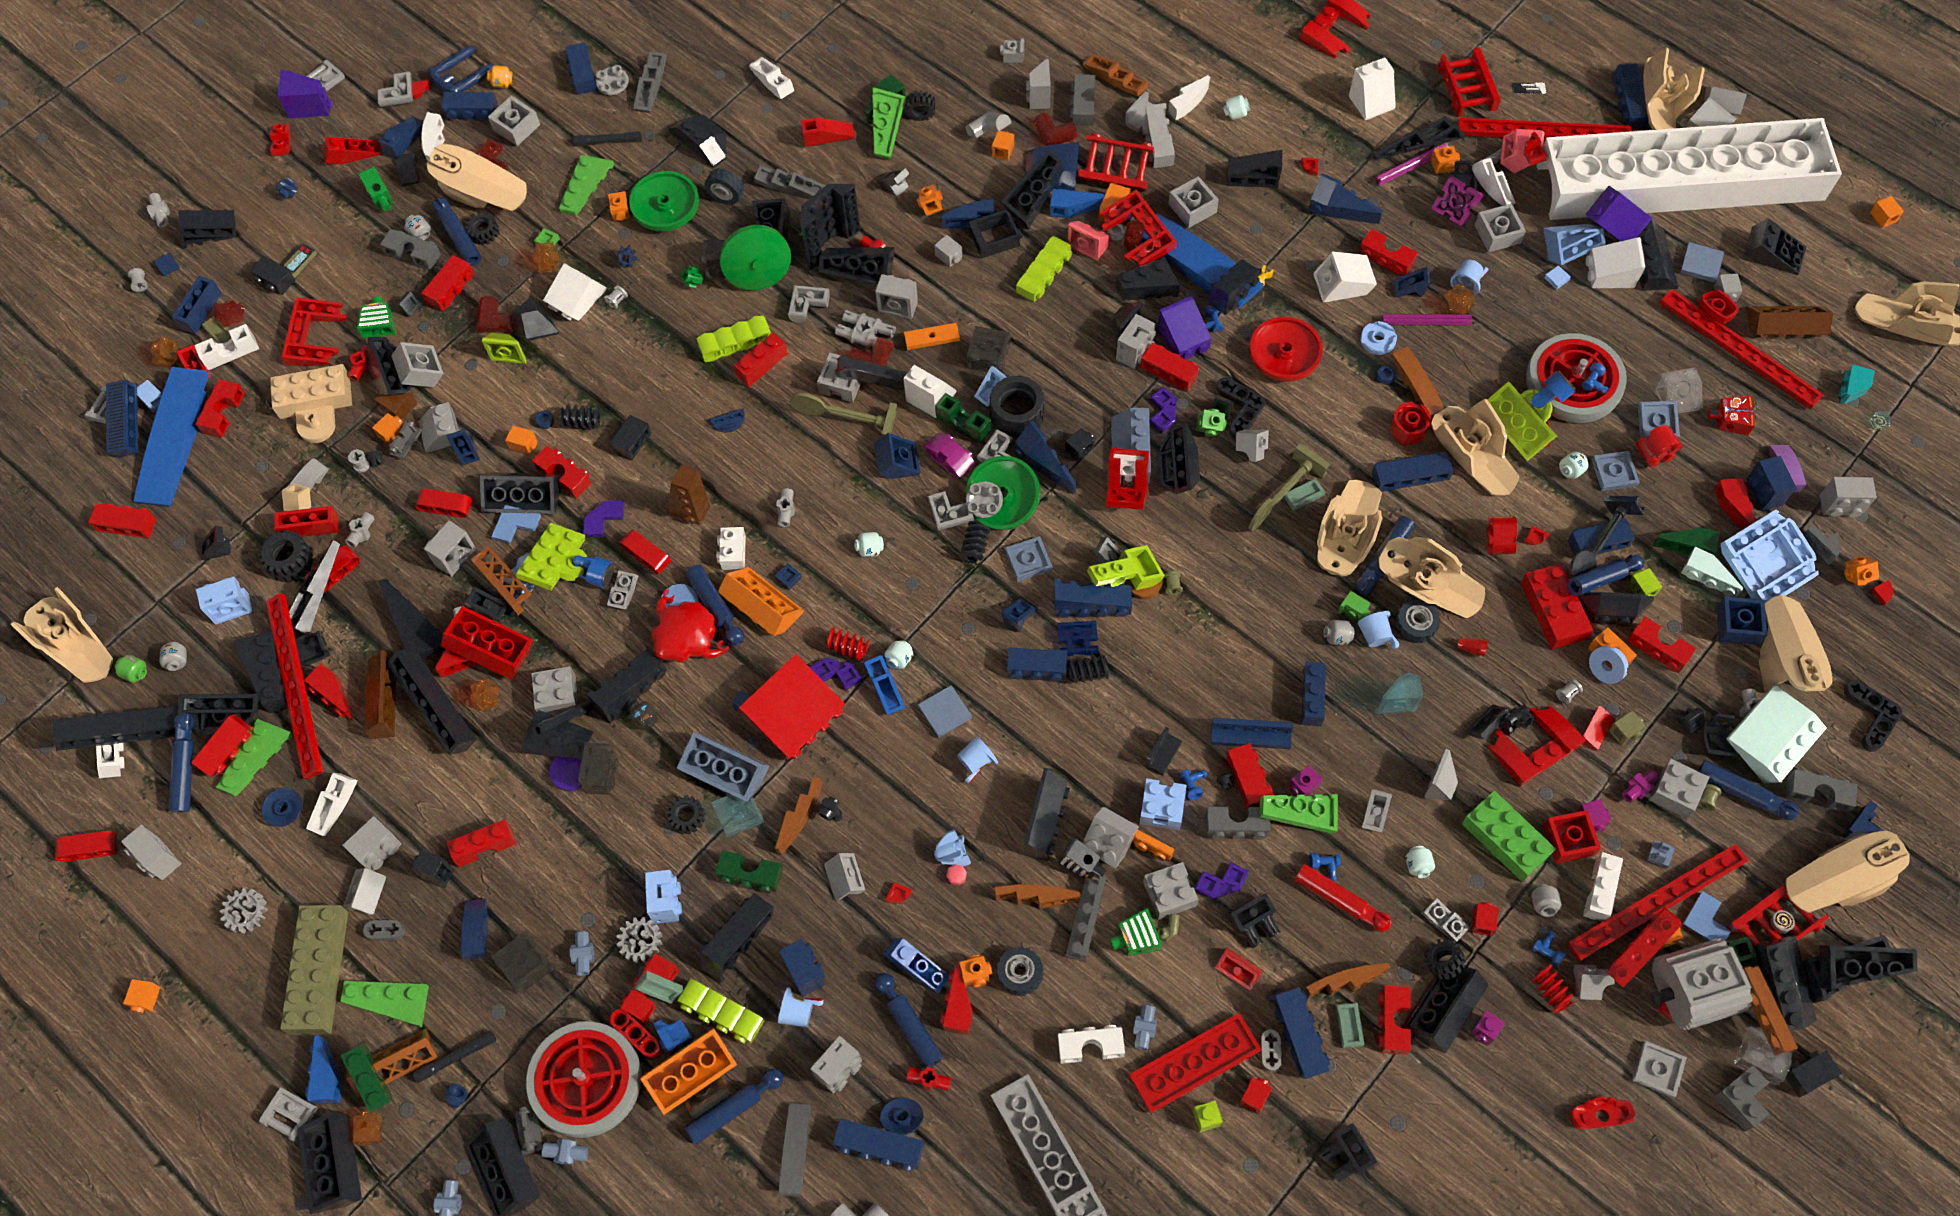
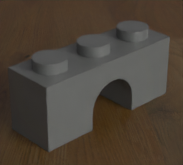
M1075 74V81H1071V92H1074V95H1071L1070 105H1074V108H1070V118H1073V125L1093 126L1094 102L1085 100L1094 99L1095 75Z
M390 229L380 244L385 255L399 260L407 252H412L411 257L415 265L430 271L441 255L434 242L422 240L417 236H410L400 230Z
M1795 769L1788 776L1786 799L1807 803L1814 797V791H1819L1826 796L1828 809L1849 813L1856 807L1858 784L1850 783L1846 779L1829 778L1825 774L1817 775L1809 773L1804 769Z
M1208 807L1206 812L1207 837H1212L1213 839H1223L1224 837H1232L1233 839H1243L1245 837L1264 839L1268 837L1270 832V819L1260 817V807H1248L1247 819L1244 822L1238 823L1229 817L1228 807Z

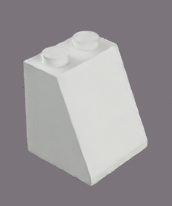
M1386 58L1355 69L1349 98L1365 120L1395 109L1394 69Z
M1640 238L1592 248L1589 256L1586 257V266H1589L1588 280L1591 281L1592 288H1635L1645 269Z
M1331 252L1313 273L1323 302L1367 295L1377 285L1367 255Z
M563 264L543 301L549 304L548 307L556 312L558 310L562 311V316L569 320L574 318L579 321L607 288L574 268Z
M915 365L904 377L906 401L935 418V405L942 396L947 393L953 397L956 393V390L947 383Z

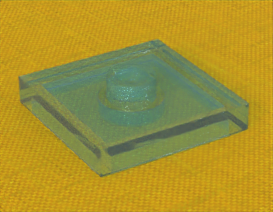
M728 795L711 802L726 838L764 823V819L753 796L747 802L733 795Z

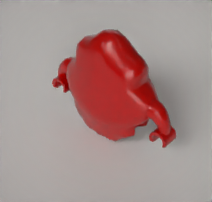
M666 589L656 605L659 624L651 631L655 655L662 660L684 663L689 657L713 659L721 654H726L729 646L722 649L720 646H722L723 640L718 642L717 649H710V640L715 636L716 629L714 625L715 618L707 608L703 607L699 602L683 601L679 606L666 607L665 604L672 603L675 596L666 597L669 593V589Z

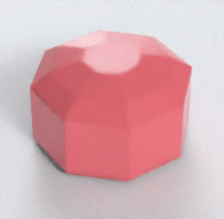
M954 864L948 868L947 879L952 885L959 886L966 881L967 872L962 865Z

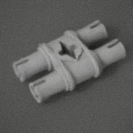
M845 310L842 318L843 321L855 324L856 326L852 329L838 324L835 335L845 337L851 343L855 342L866 348L873 347L885 352L889 341L877 338L875 335L881 333L893 337L896 327L883 323L879 318L875 319L866 316L864 313L859 315Z

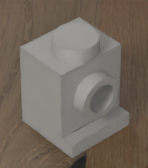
M1021 39V41L1004 40V45H1001L1000 48L1003 62L1023 63L1024 39Z

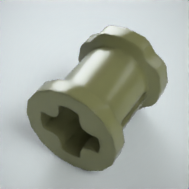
M1179 571L1164 573V579L1167 584L1166 593L1168 595L1182 593L1183 588L1180 586L1179 580L1181 573Z
M1706 784L1698 806L1704 810L1714 811L1716 799L1722 792L1721 789L1715 785Z

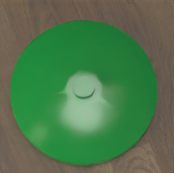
M660 171L644 177L634 186L630 194L629 204L633 217L643 227L654 231H670L682 227L694 217L699 207V195L695 184L687 176L673 171Z
M750 225L740 228L725 240L719 259L722 272L731 284L745 290H762L773 286L784 277L790 266L791 252L786 239L777 230L764 225Z
M997 456L984 461L973 471L967 483L966 496L972 484L984 481L997 485L1003 496L1002 506L995 515L987 518L973 515L979 522L990 529L1004 531L1023 525L1033 516L1040 501V484L1034 471L1025 462L1011 456Z

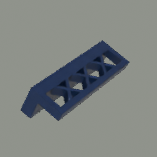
M1213 718L1211 724V745L1243 746L1250 743L1252 747L1290 749L1293 722Z

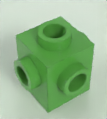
M1204 409L1198 413L1196 431L1205 433L1206 436L1215 437L1223 432L1226 427L1225 413H1220L1217 409Z

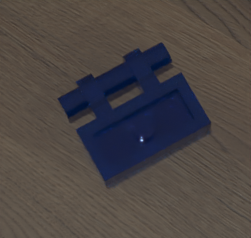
M1096 621L1058 623L1059 644L1067 643V647L1059 648V650L1067 651L1068 657H1074L1077 654L1091 656L1093 653H1099L1098 645L1091 646L1090 643L1098 641ZM1084 642V646L1073 647V643Z

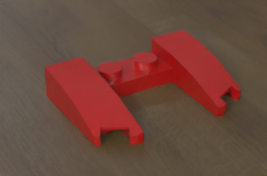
M1328 0L1327 5L1313 21L1310 20L1304 27L1300 40L1333 58H1337L1336 52L1343 50L1347 54L1350 52V47L1328 30L1340 16L1368 30L1369 23L1366 22V18H1370V13L1354 0Z
M1137 190L1100 212V216H1104L1105 224H1102L1103 231L1134 217L1150 239L1124 255L1126 260L1132 259L1138 262V266L1150 263L1176 248L1177 241Z
M296 297L281 356L284 365L319 366L329 364L328 360L333 354L337 355L339 349L306 345L311 321H346V315H341L339 310L342 308L341 303Z
M1548 706L1546 710H1537L1536 707L1530 709L1531 715L1534 716L1552 740L1529 756H1526L1500 730H1497L1494 735L1498 738L1495 745L1490 744L1488 747L1519 787L1581 747L1586 741L1576 728L1551 706Z

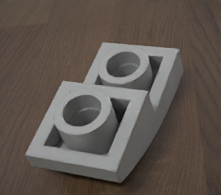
M313 458L300 470L289 486L295 483L309 487L311 490L315 483L319 484L329 468Z
M618 571L615 586L611 588L607 606L627 609L637 583V574Z
M1438 898L1433 899L1421 912L1437 929L1455 942L1470 928L1456 912L1451 913Z

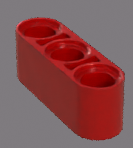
M423 488L419 492L415 508L426 513L466 518L472 499L464 494Z
M633 529L619 542V545L627 553L657 575L672 562L665 552Z
M347 545L341 546L338 549L324 593L360 563V558Z
M101 831L57 838L55 860L70 862L114 855L116 853L117 834L112 831Z
M622 1009L612 1013L610 1017L612 1026L647 1059L656 1060L662 1055L663 1049L657 1039L631 1015ZM626 1017L623 1025H617L619 1018ZM640 1030V1037L632 1039L633 1032ZM656 1044L655 1051L647 1053L648 1046Z

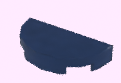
M742 408L709 419V422L719 432H733L739 429L744 422V409Z

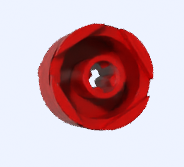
M1405 402L1397 407L1390 424V432L1402 446L1417 444L1427 434L1431 422V414L1421 404L1419 406L1414 404V402Z
M1662 425L1649 431L1651 435L1647 438L1645 436L1641 437L1635 445L1650 468L1656 467L1664 460L1665 462L1673 460L1676 457L1675 453L1683 448L1677 436L1667 425Z
M1512 516L1488 517V526L1486 527V538H1488L1487 554H1516L1517 518Z

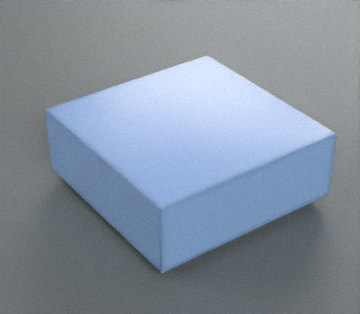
M1557 266L1547 273L1544 278L1554 288L1558 289L1567 283L1571 276L1560 266Z

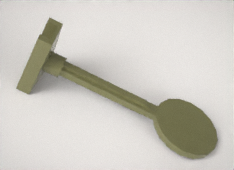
M795 393L789 401L796 411L805 415L818 416L827 412L837 416L876 424V426L882 427V437L892 432L897 414V404L891 402L884 417L835 406H827L821 399L807 393Z
M1299 444L1295 448L1292 457L1300 463L1299 469L1277 491L1272 499L1270 498L1263 503L1251 520L1249 529L1255 531L1266 519L1272 507L1289 492L1305 473L1312 471L1320 478H1323L1327 474L1326 469L1330 466V463L1302 444Z

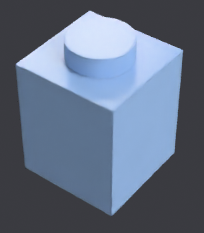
M148 380L137 387V397L154 413L158 409L162 397L161 392Z

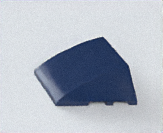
M1080 141L1042 146L1028 151L1025 175L1050 150L1062 161L1064 170L1053 189L1075 191Z

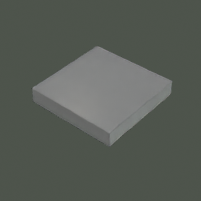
M1644 1040L1631 1081L1674 1099L1677 1095L1687 1057Z

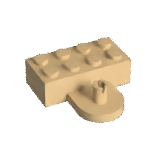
M343 364L270 377L273 410L280 419L296 416L297 431L309 443L323 442L333 434L335 430L334 409L352 406L350 378Z

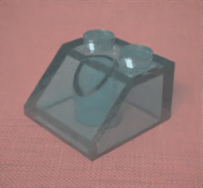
M1406 673L1399 676L1383 695L1376 713L1416 712L1424 697L1420 675Z

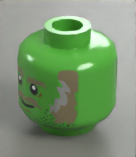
M132 655L119 658L115 664L117 676L131 683L138 682L147 674L145 661Z

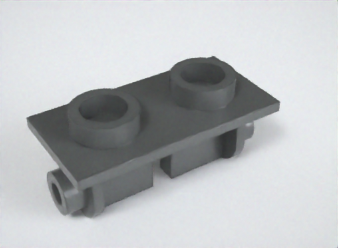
M408 420V422H405L399 431L401 436L397 435L389 445V455L404 459L422 432V429L414 427L415 424L412 421Z
M519 1108V1112H515L522 1155L543 1150L537 1115L533 1108Z

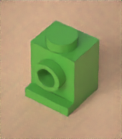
M1350 591L1342 602L1338 614L1345 613L1348 618L1360 621L1362 618L1369 616L1371 611L1368 609L1371 603Z

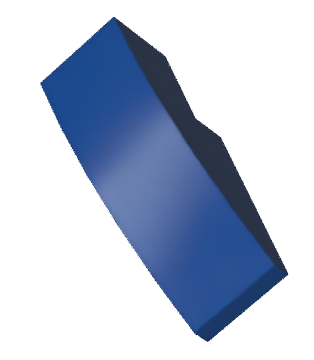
M880 655L864 662L863 665L887 716L906 708L883 656Z

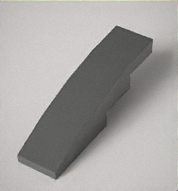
M649 52L647 64L644 65L643 75L639 78L634 110L651 111L663 76L667 59L666 53Z
M761 165L753 181L767 188L810 199L826 186L796 172L791 175L778 168L775 172Z
M789 1103L779 1195L801 1196L807 1158L806 1150L811 1105Z

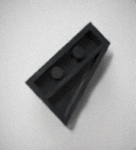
M1282 150L1228 158L1226 186L1278 188L1282 170Z
M178 210L182 249L187 248V245L195 243L203 245L204 241L213 239L214 242L236 238L234 210Z
M1162 258L1117 274L1115 287L1121 299L1125 301L1145 299V297L1154 296L1156 298L1169 295L1178 297L1180 284L1167 260Z
M1243 259L1230 268L1228 275H1221L1220 279L1222 280L1218 283L1215 281L1211 283L1209 305L1224 315H1227L1231 310L1234 311L1238 302L1244 299L1251 287H1255L1259 282V269Z

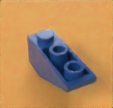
M1053 189L1050 216L1069 218L1097 210L1102 204L1104 194Z
M895 938L883 954L900 969L936 993L940 992L949 979L950 975L903 938Z
M319 1035L314 1036V1042H312L310 1048L312 1062L308 1067L310 1080L309 1085L306 1087L307 1100L313 1104L340 1103L342 1079L327 1041Z

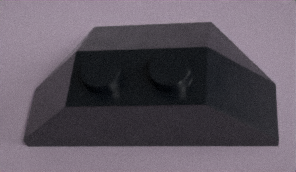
M704 114L681 119L669 128L672 134L713 168L726 159L727 134Z
M368 337L367 365L377 393L403 395L410 391L415 385L401 384L392 359V354L397 347L391 344L390 340L386 337Z
M1186 422L1169 428L1168 435L1158 452L1160 485L1174 494L1191 490L1200 481L1198 447Z
M1588 592L1578 596L1589 621L1600 625H1631L1654 601V596L1629 593Z
M179 694L178 714L189 713L192 715L195 722L193 729L199 735H214L224 721L233 714H236L249 724L258 714L259 694Z

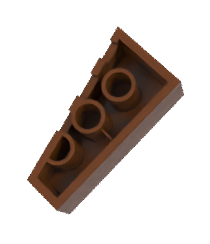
M681 464L671 482L667 513L680 517L690 524L696 523L701 525L710 508L699 471Z

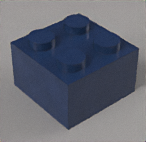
M1781 456L1759 461L1746 479L1748 487L1755 496V502L1762 511L1783 506L1797 488Z
M1724 597L1718 604L1719 642L1759 645L1767 636L1764 600Z
M800 939L779 950L801 996H805L824 986L822 979L825 978L819 962H814L816 957L809 943L804 944L803 940Z

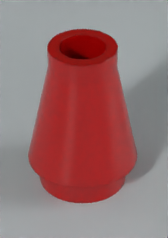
M1460 637L1458 649L1478 657L1480 655L1485 656L1488 641H1485L1484 638Z

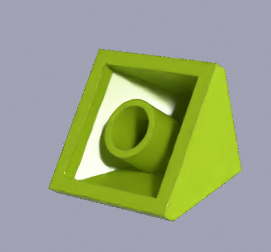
M490 333L483 337L482 342L491 361L526 364L527 360L519 342L509 334Z

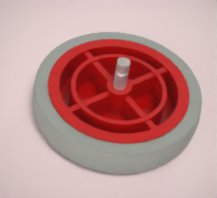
M1578 333L1557 335L1543 342L1532 355L1526 372L1528 390H1542L1546 386L1544 381L1556 371H1560L1574 386L1575 392L1564 402L1558 397L1552 400L1551 416L1572 423L1592 422L1608 415L1620 402L1627 382L1626 370L1618 354L1603 341ZM1593 363H1600L1606 369L1605 373L1596 379L1604 387L1609 388L1605 394L1595 388L1586 390L1582 387V383L1591 374L1590 367Z
M597 1022L572 1023L549 1035L535 1051L527 1071L526 1088L528 1099L537 1117L551 1130L576 1138L597 1136L617 1126L633 1108L641 1087V1066L632 1044L616 1029Z

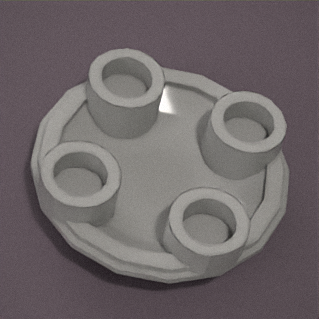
M619 65L599 70L596 73V86L600 92L607 95H615L622 92L629 82L628 75Z
M987 481L972 484L966 496V505L969 511L980 518L995 515L1003 503V496L999 487Z

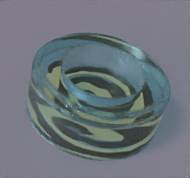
M1878 411L1872 415L1869 422L1874 429L1882 431L1890 425L1891 418L1887 413Z

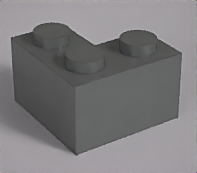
M1754 1065L1745 1069L1714 1095L1717 1101L1744 1131L1754 1128L1770 1114L1754 1097L1755 1094L1769 1083Z

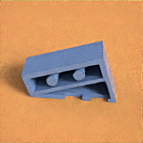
M1593 224L1544 228L1548 260L1560 265L1590 252L1592 248L1605 245L1603 228Z

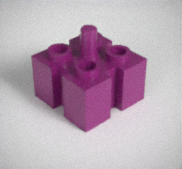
M1449 177L1442 189L1445 191L1444 196H1438L1431 209L1441 215L1450 214L1449 219L1460 226H1465L1472 215L1469 211L1470 208L1477 207L1484 194L1473 188L1464 189L1465 183L1454 177Z

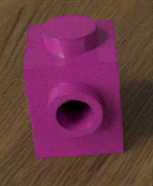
M1308 765L1291 779L1289 784L1290 791L1294 796H1309L1320 787L1323 779Z
M1601 799L1584 803L1578 808L1577 812L1588 810L1596 833L1606 830L1605 827L1611 822L1610 813L1604 807Z
M1486 1010L1470 1033L1480 1042L1490 1045L1503 1028L1505 1022Z

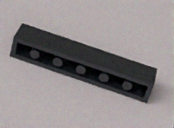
M415 648L396 651L387 664L447 753L452 755L467 751L477 739Z
M172 705L157 709L148 708L139 711L128 710L121 713H104L94 716L84 715L77 718L64 717L53 720L56 751L175 737L173 722L174 718L178 715V706Z

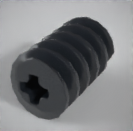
M567 404L566 409L562 407L560 410V424L562 427L568 425L570 428L574 426L580 428L582 426L584 429L588 427L590 429H595V427L598 429L600 425L599 407L596 406L595 410L592 411V407L588 406L587 411H585L584 405L581 406L580 410H578L577 405H574L573 410H571L570 404Z
M969 521L959 556L964 562L976 563V561H981L984 558L982 554L985 553V549L983 547L987 546L986 541L989 539L987 534L991 531L981 522Z
M1098 656L1097 661L1094 657H1091L1090 663L1087 658H1083L1082 664L1079 659H1075L1074 665L1071 660L1067 661L1069 682L1073 679L1075 684H1078V679L1081 678L1083 683H1085L1086 677H1089L1092 682L1094 676L1101 680L1103 674L1106 679L1109 678L1107 660L1105 658L1104 661L1102 656Z

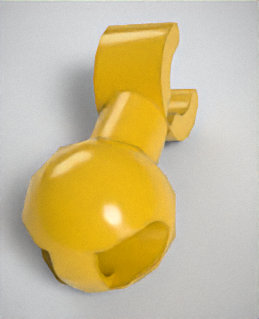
M1266 265L1262 267L1261 273L1258 276L1259 281L1264 285L1265 279L1271 278L1274 270L1265 273Z

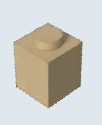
M293 483L282 490L285 511L311 508L309 487Z

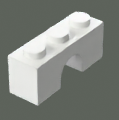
M246 324L230 330L231 339L228 342L220 344L214 342L211 338L195 345L199 358L208 370L259 349L254 335Z
M1602 852L1595 860L1592 879L1595 880L1592 891L1587 897L1584 917L1603 922L1611 916L1623 858Z
M1116 1025L1104 1026V1029L1096 1030L1095 1027H1087L1080 1032H1074V1029H1067L1058 1034L1061 1064L1082 1062V1048L1087 1044L1099 1046L1103 1059L1122 1058L1125 1055L1122 1027L1117 1028Z

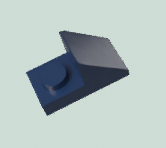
M1425 267L1394 279L1396 295L1402 297L1416 291L1422 297L1430 284L1428 268Z
M1020 598L1002 612L1003 622L1020 632L1025 620L1034 614L1036 607Z
M1871 800L1863 806L1842 834V837L1853 838L1864 833L1881 831L1880 828L1871 823L1876 816L1874 811L1878 805Z

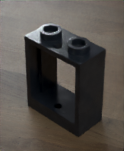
M1008 209L969 221V233L981 259L1020 246L1022 233L1019 228H1016L1015 218L1013 215H1010ZM1005 224L1011 236L986 244L981 232Z

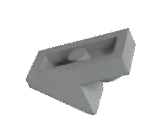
M1371 789L1366 802L1367 807L1362 828L1378 832L1383 831L1392 793Z

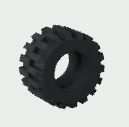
M284 530L283 533L277 531L275 535L271 534L268 540L265 539L263 541L264 545H260L259 550L261 552L258 553L260 563L274 579H279L281 582L285 580L292 582L294 578L296 580L300 579L299 576H304L306 570L311 568L310 563H313L311 548L302 536L294 531ZM293 551L288 559L279 561L283 554Z

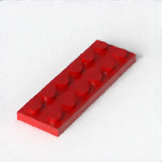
M1238 1013L1129 1074V1077L1150 1114L1260 1053L1262 1049L1244 1019Z

